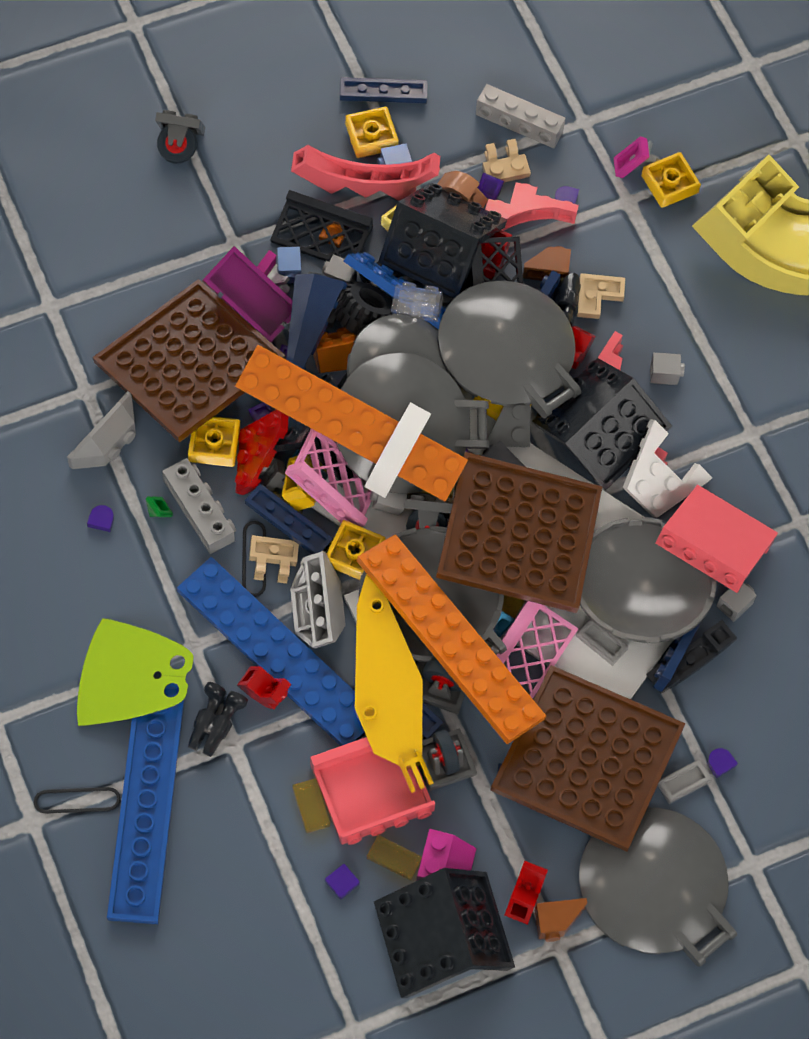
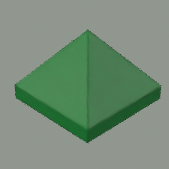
M148 496L146 498L149 517L173 516V512L163 497Z

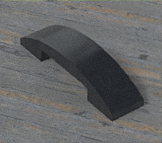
M723 620L703 633L702 637L688 646L671 680L662 692L659 691L660 694L693 675L737 640V637ZM663 661L646 673L647 678L653 685L658 679L654 677L657 669L661 664L665 665L666 661Z

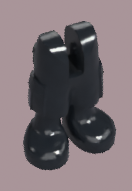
M576 273L560 278V283L551 297L564 312L571 327L574 324L573 312L576 309L581 289L580 278Z
M207 682L204 691L208 696L207 709L199 710L188 748L197 751L205 735L208 734L209 737L204 746L203 754L211 757L233 725L230 718L237 710L246 707L248 699L238 692L230 691L221 715H215L224 701L227 692L222 686L214 682Z

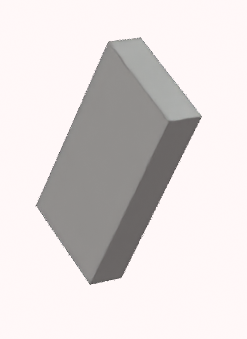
M591 619L576 633L577 638L612 666L629 648L618 637L606 632Z
M700 759L662 778L658 787L668 804H671L709 784L712 779Z

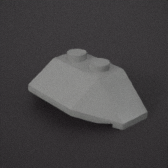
M127 391L117 404L67 456L70 468L80 469L106 466L111 460L114 461L119 456L125 444H130L133 441L136 430L133 401L130 392Z
M321 551L302 558L301 567L296 573L290 589L295 634L312 648L336 642L346 626L341 580L330 563L327 554Z

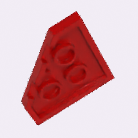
M276 409L240 429L238 435L237 475L235 477L237 494L245 495L253 491L260 484L261 479L258 478L264 467H269L277 452L274 449L279 438L284 439L288 431V415Z

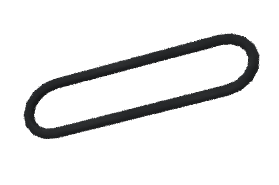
M250 521L243 528L242 586L245 589L246 530L248 526L257 524L263 530V537H266V528L259 521ZM266 572L261 591L251 593L254 597L260 596L266 589Z
M111 787L51 789L37 793L33 803L36 810L44 814L98 812L114 810L120 804L121 797L119 792ZM112 791L117 796L115 805L104 808L42 810L37 804L39 796L46 793Z

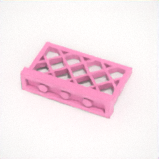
M311 429L295 463L288 466L285 474L340 523L346 520L364 527L368 520L365 514L371 503V490L368 489L367 493H364L361 482L363 479H360L354 473V478L348 479L346 471L348 463L341 451L339 452L336 443L332 439ZM315 437L320 439L322 446L320 450H316ZM329 451H333L336 454L338 464L332 465ZM323 452L326 466L320 467L317 453ZM309 454L311 455L313 468L304 462ZM333 467H339L342 480L336 481ZM321 469H327L329 482L322 478ZM351 481H355L356 495L351 494L349 485ZM337 484H343L345 497L338 492ZM358 497L360 504L359 510L354 507L352 498Z
M526 601L514 622L501 639L507 651L501 655L498 653L497 657L503 664L506 662L507 669L510 672L513 669L524 667L527 681L519 683L521 685L528 684L529 695L533 699L550 666H555L578 628L546 606ZM539 610L548 615L549 625L536 627L534 617ZM552 618L559 623L553 624ZM531 621H532V626H533V628H528V629H527V627L529 626V624H530ZM563 625L571 630L566 639L556 640L555 626ZM550 628L553 641L540 643L537 630ZM534 631L536 644L523 647L521 638L523 633ZM519 641V646H520V648H515V649H514V647L516 646L517 642ZM563 642L561 647L558 649L557 643ZM554 644L556 653L554 658L543 660L541 647ZM537 648L540 661L527 663L524 650ZM521 651L523 664L510 667L508 658L510 653ZM550 662L548 667L545 669L544 663ZM541 664L543 673L541 678L530 680L528 666ZM537 682V684L535 685V687H534L533 690H532V685H531V683Z

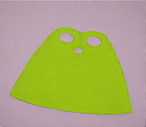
M102 618L91 640L82 669L77 700L78 726L136 718L179 704L185 699L188 684L185 679L186 674L192 669L193 654L181 644L152 631ZM180 655L184 657L185 664L182 668L173 669L170 666V661L174 656ZM157 671L162 673V676L159 679H155L153 677L154 673ZM170 683H175L179 687V692L174 697H167L164 694L165 687Z

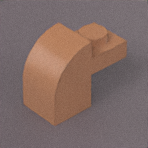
M447 172L438 182L442 190L449 193H457L468 202H477L482 206L481 208L488 202V199L477 188L480 183L464 172Z

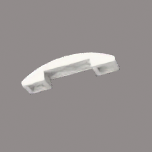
M410 402L364 487L386 498L431 413Z

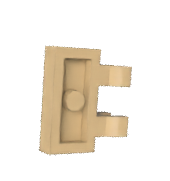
M516 139L507 140L505 150L508 157L497 159L494 143L486 144L484 154L487 162L482 164L484 173L505 182L530 177L531 172L526 155L518 154Z
M252 535L249 561H256L254 579H264L266 563L279 564L277 582L287 584L290 566L296 567L299 544L292 540Z

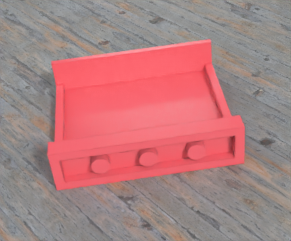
M697 484L665 524L655 544L738 593L745 579L764 553H767L778 532Z
M367 737L310 757L311 768L341 845L348 843V845L356 844L362 840V837L370 834L378 836L389 827L395 826V828L405 826L409 823V820L417 817L418 819L427 818L435 809V801H431L426 786L420 790L412 770L407 771L416 790L411 793L400 766L374 754Z

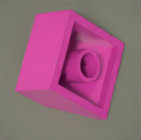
M429 829L417 880L442 868L471 870L477 848L453 834Z

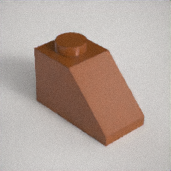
M561 246L547 247L524 263L523 278L542 281L545 276L549 277L552 270L559 273L560 278L569 274L571 249Z
M587 898L537 903L534 911L538 939L554 942L560 940V937H564L585 910Z

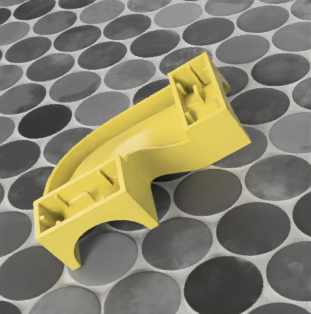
M769 154L739 179L740 182L697 220L692 227L721 259L748 280L783 293L809 296V199H804L794 194L799 186Z

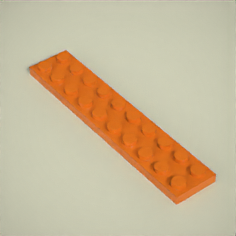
M257 345L235 385L240 390L375 464L399 421L260 345ZM420 434L398 476L435 497L446 501L468 459Z
M396 534L357 557V563L506 744H509L545 720L546 714Z

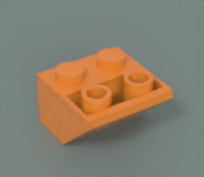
M344 327L337 329V332L328 334V332H324L313 354L318 372L347 370L348 355L352 351L353 342L357 336Z

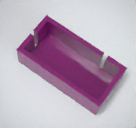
M235 246L202 280L217 295L221 292L223 294L221 299L269 342H272L285 328L282 322L287 325L291 321L293 300Z

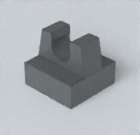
M276 458L263 474L264 487L271 492L276 487L283 490L286 472L283 461Z

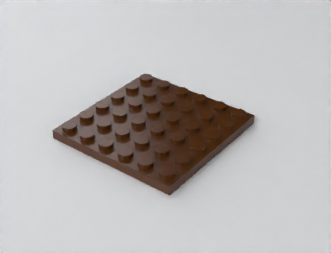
M198 279L92 358L94 363L125 392H130L132 399L180 443L245 393L235 387L257 345L286 359V356Z
M465 452L463 457L468 459L458 478L436 578L577 613L580 606L603 486Z
M551 665L534 698L536 704L546 714V718L513 741L490 791L628 852L686 723Z

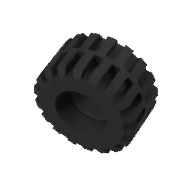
M357 281L347 285L338 300L334 314L344 328L357 336L373 321L385 316L396 315L397 306L392 298L378 287Z

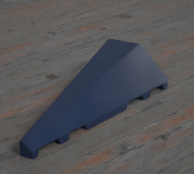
M295 274L287 361L304 370L307 369L305 364L310 354H314L329 324L327 319L332 309H336L338 305V296L341 290H345L347 287L345 281L318 274Z

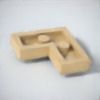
M580 274L581 289L578 296L577 317L600 319L601 300L623 302L625 278Z

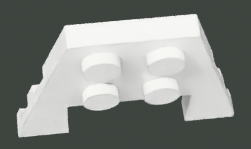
M650 419L647 425L649 429L645 439L642 438L639 447L641 449L637 459L632 462L623 488L652 517L657 518L689 496L697 484L703 486L712 477L700 464L694 463L681 480L654 453L669 433L656 420Z

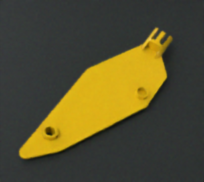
M366 574L357 603L355 711L373 753L400 766L411 793L416 790L407 770H412L420 790L425 788L417 769L419 765H421L429 786L434 784L422 757L423 679L387 598ZM375 603H380L381 608L374 609L373 605Z

